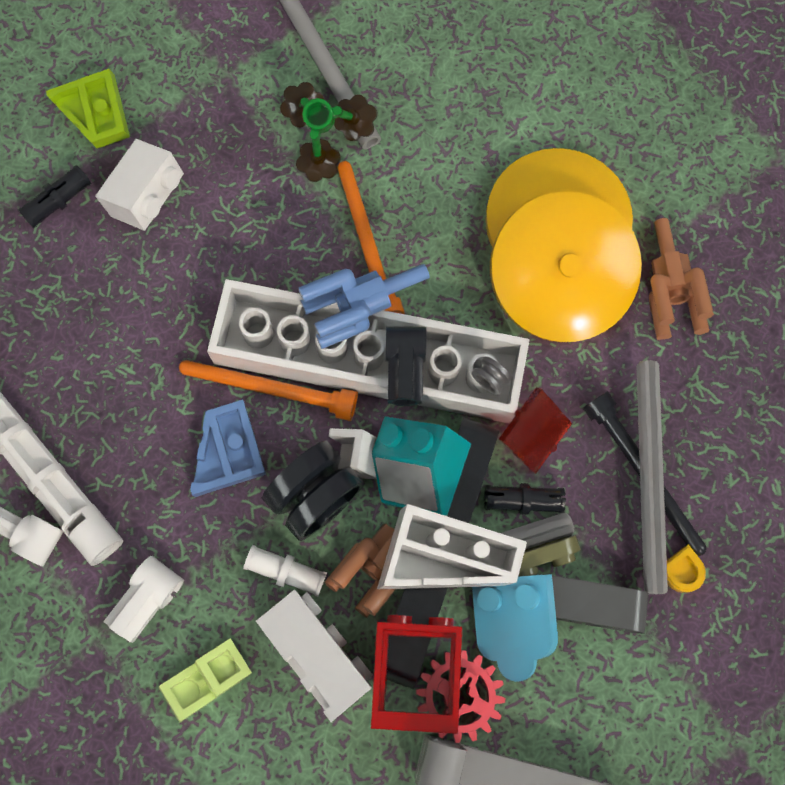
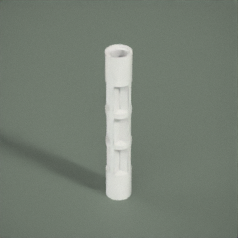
M0 392V454L6 458L27 484L32 494H35L61 526L62 531L91 566L101 563L122 545L123 539L66 473L65 468L57 462L39 440L29 424L21 418Z

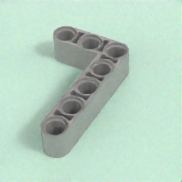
M424 735L414 776L417 785H613L606 782L600 783L598 780L565 771L559 772L557 769L528 761H518L517 758L487 750L481 751L478 750L479 748L446 739L440 740L438 737Z

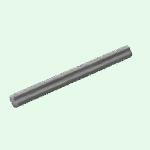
M645 360L640 361L636 366L644 591L649 594H665L668 591L660 371L657 361Z

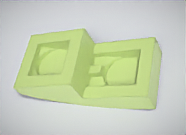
M230 638L197 659L194 664L161 684L159 690L180 723L248 677L252 672Z

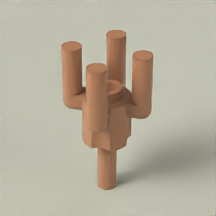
M667 218L658 219L654 222L661 257L654 259L651 263L654 275L650 280L652 292L649 294L656 338L661 340L672 337L669 324L675 321L672 305L685 302L688 303L694 334H705L709 332L707 319L711 318L714 313L704 271L698 267L691 269L688 254H682L675 250L669 220Z
M383 524L372 539L364 538L361 542L356 543L324 582L331 590L337 592L340 588L344 589L360 568L369 577L374 579L375 583L355 607V610L365 618L370 614L375 616L396 590L377 589L394 532V528L387 524Z

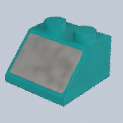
M385 416L372 450L381 502L398 508H403L409 504L447 516L471 443L447 426Z

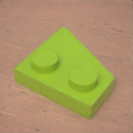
M109 68L46 91L49 99L97 149L130 137L116 78Z

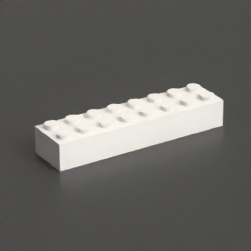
M228 279L225 280L207 350L215 365L339 390L344 388L357 391L359 394L388 399V362H385L386 326L426 327L422 404H418L419 406L511 424L517 413L530 339L382 310L368 317L370 322L368 330L321 349L316 338L318 333L314 323L340 313L337 302L306 315L300 302L302 297L299 293ZM484 357L497 361L512 377L509 384L503 383L501 385L503 390L499 395L492 394L484 389L471 374L474 368L482 367L480 362Z

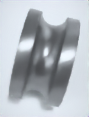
M484 357L480 362L482 367L474 368L471 374L484 389L492 394L499 395L503 390L501 385L503 383L509 384L512 377L497 361Z

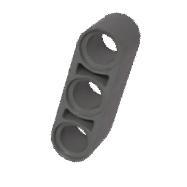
M552 575L556 620L577 624L585 622V625L618 631L625 629V632L645 634L648 592Z

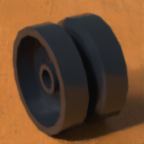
M327 440L312 446L290 463L270 483L261 498L277 515L291 511L285 526L298 541L307 539L334 519L365 484L351 467H344L335 471L340 463L341 456Z

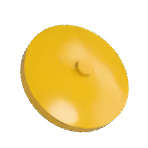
M563 148L543 149L532 152L509 165L499 176L492 188L486 208V229L490 244L493 248L502 226L520 207L534 198L559 191L582 192L602 199L614 207L632 228V207L627 191L610 168L588 154Z
M552 192L534 198L524 204L502 226L491 253V283L501 308L522 330L548 341H582L605 332L615 325L627 312L640 284L641 253L632 228L626 219L610 204L600 198L582 192Z

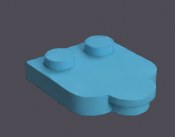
M552 574L520 576L517 579V583L506 586L472 587L476 639L479 651L485 658L497 661L501 674L508 680L519 682L530 678L535 672L537 659L550 656L558 644Z

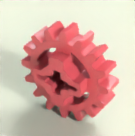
M461 650V667L465 669L460 676V688L463 684H466V694L471 698L468 704H459V718L461 715L472 711L480 716L470 723L458 725V734H453L455 743H460L462 733H467L471 741H476V729L478 728L490 733L492 730L487 721L490 717L498 720L501 719L502 716L494 710L495 704L505 703L506 699L496 695L495 689L500 688L504 684L503 680L492 681L490 676L496 669L494 665L483 669L481 667L483 656L477 655L470 662L465 650ZM450 652L444 653L445 663L442 665L434 659L430 661L431 668L434 670L431 675L426 673L420 674V678L427 685L426 688L416 689L415 694L425 697V703L417 707L418 712L428 711L429 713L438 714L433 703L434 690L442 694L445 704L442 713L448 714L449 681L440 676L450 669ZM478 677L485 684L487 702L479 698L476 688ZM438 733V737L443 739L447 733Z

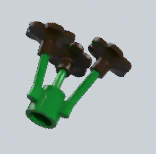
M302 82L298 87L288 86L284 90L283 96L285 100L280 106L282 115L290 118L293 126L301 128L307 125L311 130L310 138L312 143L308 142L300 147L301 156L296 161L297 169L302 173H306L307 179L312 182H318L322 178H333L337 173L336 165L341 160L338 150L331 148L327 140L320 139V134L329 131L334 125L338 131L343 132L344 137L349 141H357L361 136L369 137L374 132L373 122L378 115L376 107L368 104L367 99L362 95H354L350 100L343 99L337 106L331 107L324 100L322 94L315 92L313 85L309 82Z

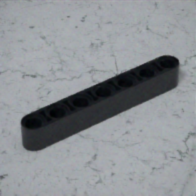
M463 417L458 435L470 442L471 447L447 517L470 523L500 429ZM448 587L404 589L396 615L412 616V624L429 625V617L439 616ZM389 635L387 680L414 690L431 638Z

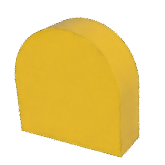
M689 544L667 559V582L673 590L688 593L697 590L704 583L706 577L705 566Z

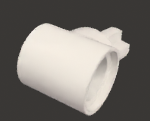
M0 507V535L10 539L9 546L11 551L43 567L63 531L34 515H28L22 519Z

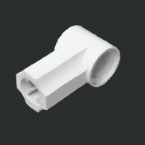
M148 557L131 577L129 582L130 588L103 622L119 636L133 643L159 608L163 609L173 599L171 593L179 591L184 579L155 557Z

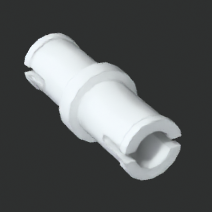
M252 545L243 568L244 570H250L277 580L276 585L281 587L287 584L312 593L317 597L327 574L325 571L322 572L295 562V557L287 554L286 558L260 549L255 545Z

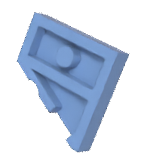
M243 399L207 410L202 427L204 431L201 443H199L196 458L198 463L194 482L191 483L190 489L194 497L266 475Z

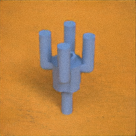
M425 264L382 280L376 270L355 279L350 269H342L298 287L302 297L300 302L306 315L337 302L340 313L314 323L318 333L316 334L320 348L324 349L368 330L370 326L368 317L391 307L388 295L429 279L430 275Z

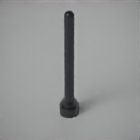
M607 391L583 407V410L591 421L595 419L599 425L603 423L640 477L639 448L615 414L618 411L614 406L617 403ZM664 486L665 515L685 544H689L697 556H702L706 552L705 543Z

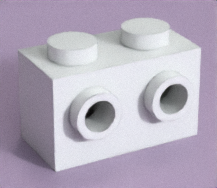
M135 139L95 197L111 217L145 231L153 218L158 215L161 206L172 190L178 186L184 173L170 151Z

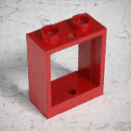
M387 615V622H377L371 729L458 734L462 627L454 626L453 618L429 617V625L412 624V616ZM389 635L451 639L448 714L385 710Z

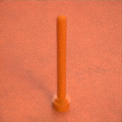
M342 161L338 164V172L369 273L376 270L382 280H385L387 278L352 166L348 161ZM395 293L388 295L391 307L385 309V311L405 314L401 299L396 297Z
M184 360L179 364V371L183 375L329 408V413H334L336 418L352 421L358 399L357 391L342 388L341 392L334 390L332 394L189 360Z

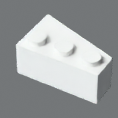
M407 504L399 512L377 589L506 586L517 583L527 542Z
M294 589L256 620V622L283 659L289 663L299 676L300 682L306 690L311 692L325 710L323 713L332 722L372 688L367 680L373 674L358 656L352 661L342 649L347 644V641L333 624L325 628L320 622L317 615L322 610L309 593L306 592L301 597Z

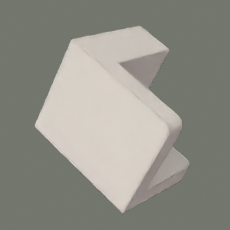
M330 428L328 437L342 444L338 470L344 467H351L360 478L377 479L372 457V450L377 437L362 429Z

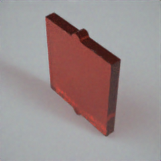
M538 387L534 389L523 406L515 411V417L499 437V440L535 474L549 455L557 450V444L572 425V422Z

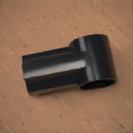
M386 326L385 362H388V404L397 406L422 404L423 362L426 361V327Z

